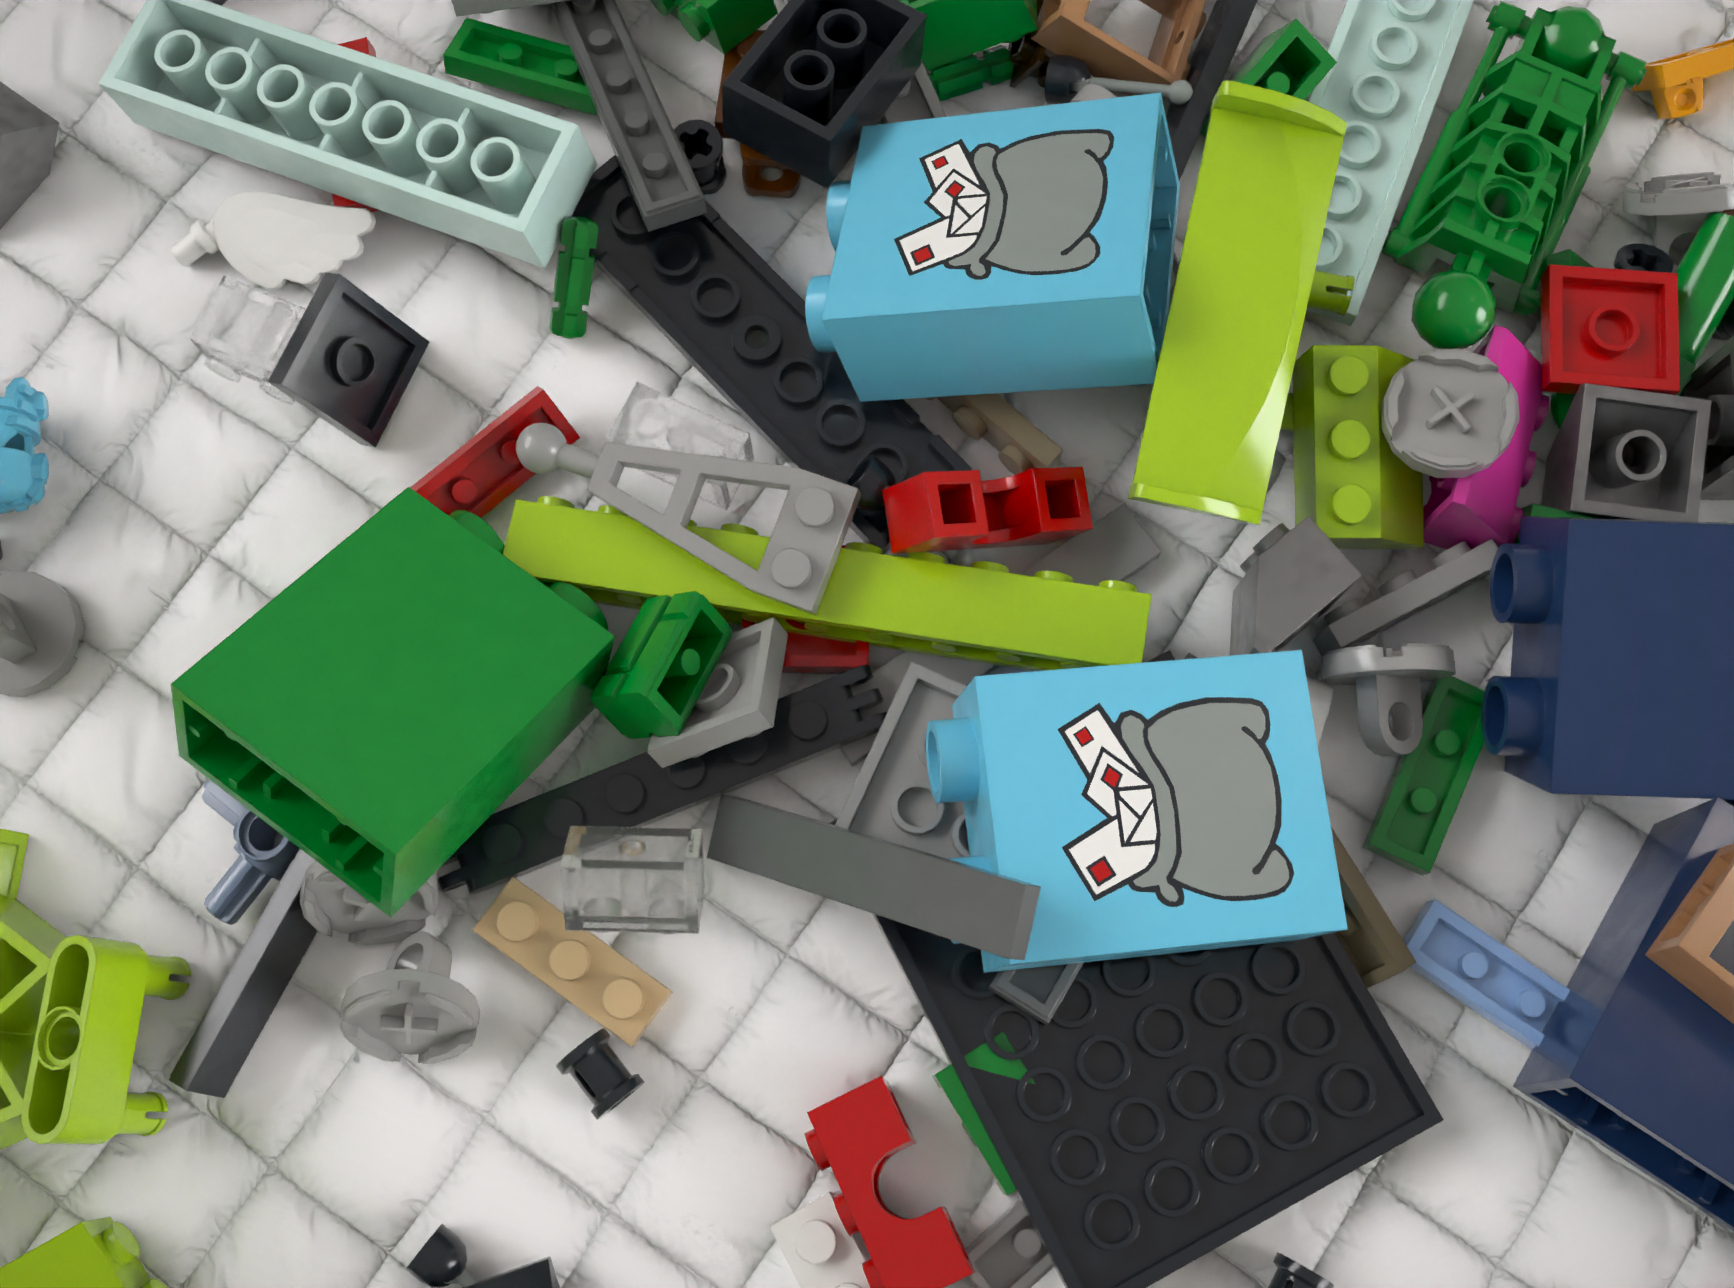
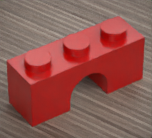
M1083 467L1032 468L1009 477L981 481L979 470L923 472L882 490L892 554L1045 545L1093 529Z
M880 1076L807 1112L814 1128L804 1133L811 1154L821 1171L832 1168L842 1191L841 1194L833 1197L840 1220L850 1237L860 1232L871 1256V1259L862 1263L870 1288H945L976 1272L946 1207L940 1206L920 1217L907 1219L893 1213L882 1199L879 1180L885 1163L894 1154L916 1144L890 1084L885 1078Z

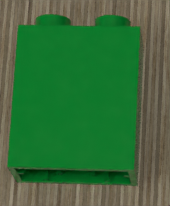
M410 487L403 490L171 683L179 756L390 918L596 708L591 703L590 697L601 677L606 675L615 635L608 631V624L602 611L583 591L564 582H556L547 587L503 555L505 546L502 540L483 519L465 510H455L450 515H447Z

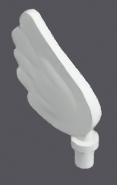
M244 191L234 193L225 198L217 207L213 219L208 223L199 219L190 225L191 232L171 246L170 251L182 266L188 267L205 253L214 254L220 250L230 265L251 282L267 289H279L286 284L287 280L303 285H311L318 281L321 274L332 273L340 269L343 261L359 257L363 253L364 248L361 236L373 230L376 220L374 214L366 208L321 204L269 192Z

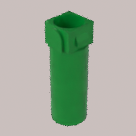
M1718 212L1707 214L1675 271L1678 274L1680 392L1676 394L1677 396L1681 394L1684 386L1691 380V374L1734 298V216Z

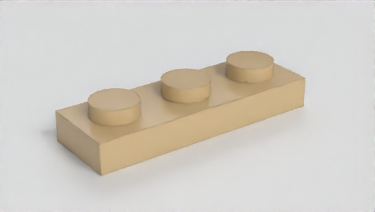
M513 876L473 929L475 933L631 1047L637 1044L673 993V991Z

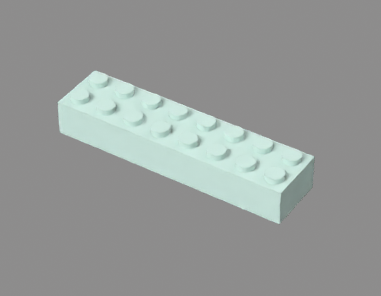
M146 0L98 83L135 124L542 268H546L560 240L562 221L572 216L597 166V162L577 124L206 0Z

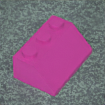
M1494 325L1473 353L1487 357L1499 367L1498 372L1506 379L1507 383L1509 384L1511 381L1518 394L1520 419L1507 450L1489 468L1464 478H1435L1429 475L1431 495L1428 503L1423 507L1424 543L1447 550L1466 541L1471 550L1493 539L1498 548L1504 543L1514 542L1520 530L1521 516H1523L1522 509L1516 507L1520 487L1524 488L1527 485L1536 464L1537 454L1535 451L1529 450L1533 431L1540 429L1549 407L1550 398L1548 395L1542 394L1541 363L1508 328Z

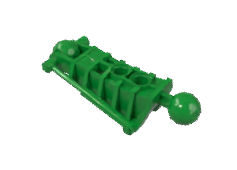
M1502 0L1498 6L1493 5L1486 19V22L1489 23L1487 29L1494 32L1458 109L1451 112L1397 228L1393 227L1391 231H1388L1381 253L1393 258L1394 262L1425 275L1437 259L1451 264L1450 270L1437 273L1424 282L1415 293L1411 321L1419 336L1433 348L1465 349L1473 346L1483 339L1491 329L1495 318V307L1508 313L1515 312L1524 317H1527L1529 314L1533 315L1541 302V297H1539L1540 291L1536 289L1541 281V275L1547 268L1546 256L1553 254L1591 172L1588 165L1625 87L1631 90L1634 85L1638 86L1647 72V69L1644 68L1646 61L1622 51L1618 54L1612 52L1616 39L1605 35L1600 19L1586 8L1566 6L1553 11H1547L1538 7L1533 16L1528 17L1525 15L1526 10ZM1514 36L1521 38L1514 54L1496 64L1507 39H1512ZM1603 74H1605V79L1610 81L1601 101L1600 81ZM1483 93L1484 98L1478 101L1481 94Z

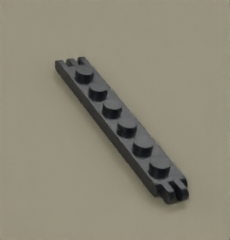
M867 664L856 667L779 698L773 728L764 730L756 736L745 737L710 750L699 757L689 758L664 768L645 752L491 814L442 865L444 866L458 860L461 868L438 878L441 892L450 891L463 885H467L470 894L483 892L509 881L512 876L515 878L721 796V794H726L879 732L887 712L875 714L864 720L861 715V711L883 702L879 688H874L855 696L851 688L865 684L874 678L870 666Z

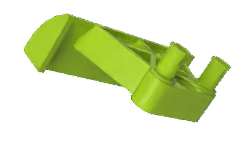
M1226 80L1222 81L1212 100L1210 121L1128 499L1260 525L1280 429L1294 431L1293 393H1289V387L1306 309L1310 307L1335 312L1338 315L1344 316L1352 296L1347 295V292L1354 289V276H1342L1315 270L1347 123L1332 112L1306 100L1274 90Z
M0 828V1150L26 1138L37 1144L95 1145L105 1143L116 1134H139L141 1136L157 1134L162 1130L167 1119L145 1118V1115L148 1111L168 1112V1104L164 1096L155 1091L144 1093L128 1092L144 996L160 997L166 1000H175L183 996L190 983L170 981L169 976L171 974L191 976L188 962L183 958L175 956L148 955L138 944L84 935L64 936L17 900L29 834Z

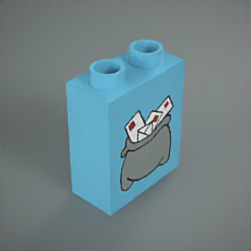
M1161 92L862 126L851 180L833 182L827 195V226L832 246L836 252L831 275L813 276L808 283L805 298L806 324L814 348L820 353L837 352L860 402L1154 383L1168 318L1180 183Z
M1302 650L975 676L952 704L953 719L930 720L927 724L926 760L934 801L937 804L963 801L970 856L947 859L1041 886L1025 960L1007 959L981 950L984 973L1296 941L1348 929ZM951 940L953 944H959V942Z

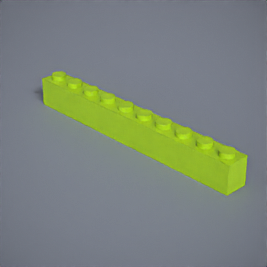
M540 496L537 502L516 499L503 551L505 557L547 587L556 582L568 583L583 591L595 603L640 610L645 600L649 597L663 595L673 597L676 593L697 591L706 597L729 624L742 625V618L757 624L775 617L786 632L856 643V640L869 642V645L1033 671L1142 663L1152 594L1137 592L1138 589L1135 585L1123 581L1106 580L1100 582L1099 586L1074 583L1071 576L1057 571H1038L1033 577L1009 573V569L1006 566L990 561H976L971 564V567L946 564V560L943 557L929 552L909 553L908 558L883 554L882 549L871 544L850 542L845 545V548H841L816 615L753 593L611 505L599 506L598 511L575 508L574 504L567 500L553 496ZM690 519L687 526L689 531L756 571L759 569L771 538L759 536L755 529L740 524H723L721 529L718 530L698 527L696 522ZM785 619L805 623L804 627L808 630L796 629L789 625Z

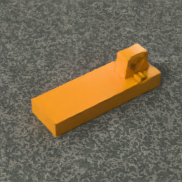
M1734 38L1646 63L1644 68L1647 69V72L1638 86L1634 85L1632 88L1633 92L1650 90L1658 119L1679 118L1702 110L1703 78L1734 69Z

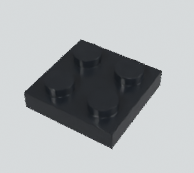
M325 273L274 368L268 383L359 444L376 448L430 342L341 274Z

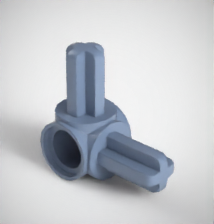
M208 779L203 785L205 791L202 799L209 807L234 826L233 836L237 842L234 849L240 856L205 898L204 905L207 911L215 918L232 925L238 922L272 878L281 881L299 847L284 837L281 843L273 849L274 838L278 831Z

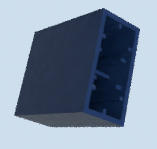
M1521 516L1519 544L1504 543L1498 548L1493 559L1490 574V602L1493 615L1499 623L1514 624L1511 675L1493 676L1488 681L1484 691L1481 724L1484 743L1489 753L1492 755H1505V772L1551 794L1702 799L1719 797L1721 799L1734 800V523Z
M1716 797L1653 825L1566 986L1570 989V992L1563 1002L1557 1004L1542 1031V1034L1545 1035L1539 1047H1534L1513 1087L1734 1232V1024L1645 955L1718 849L1734 843V800ZM1734 920L1709 955V957L1733 975Z

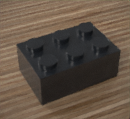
M789 0L722 83L723 134L828 189L858 149L862 126L876 125L921 66L927 15L898 0Z

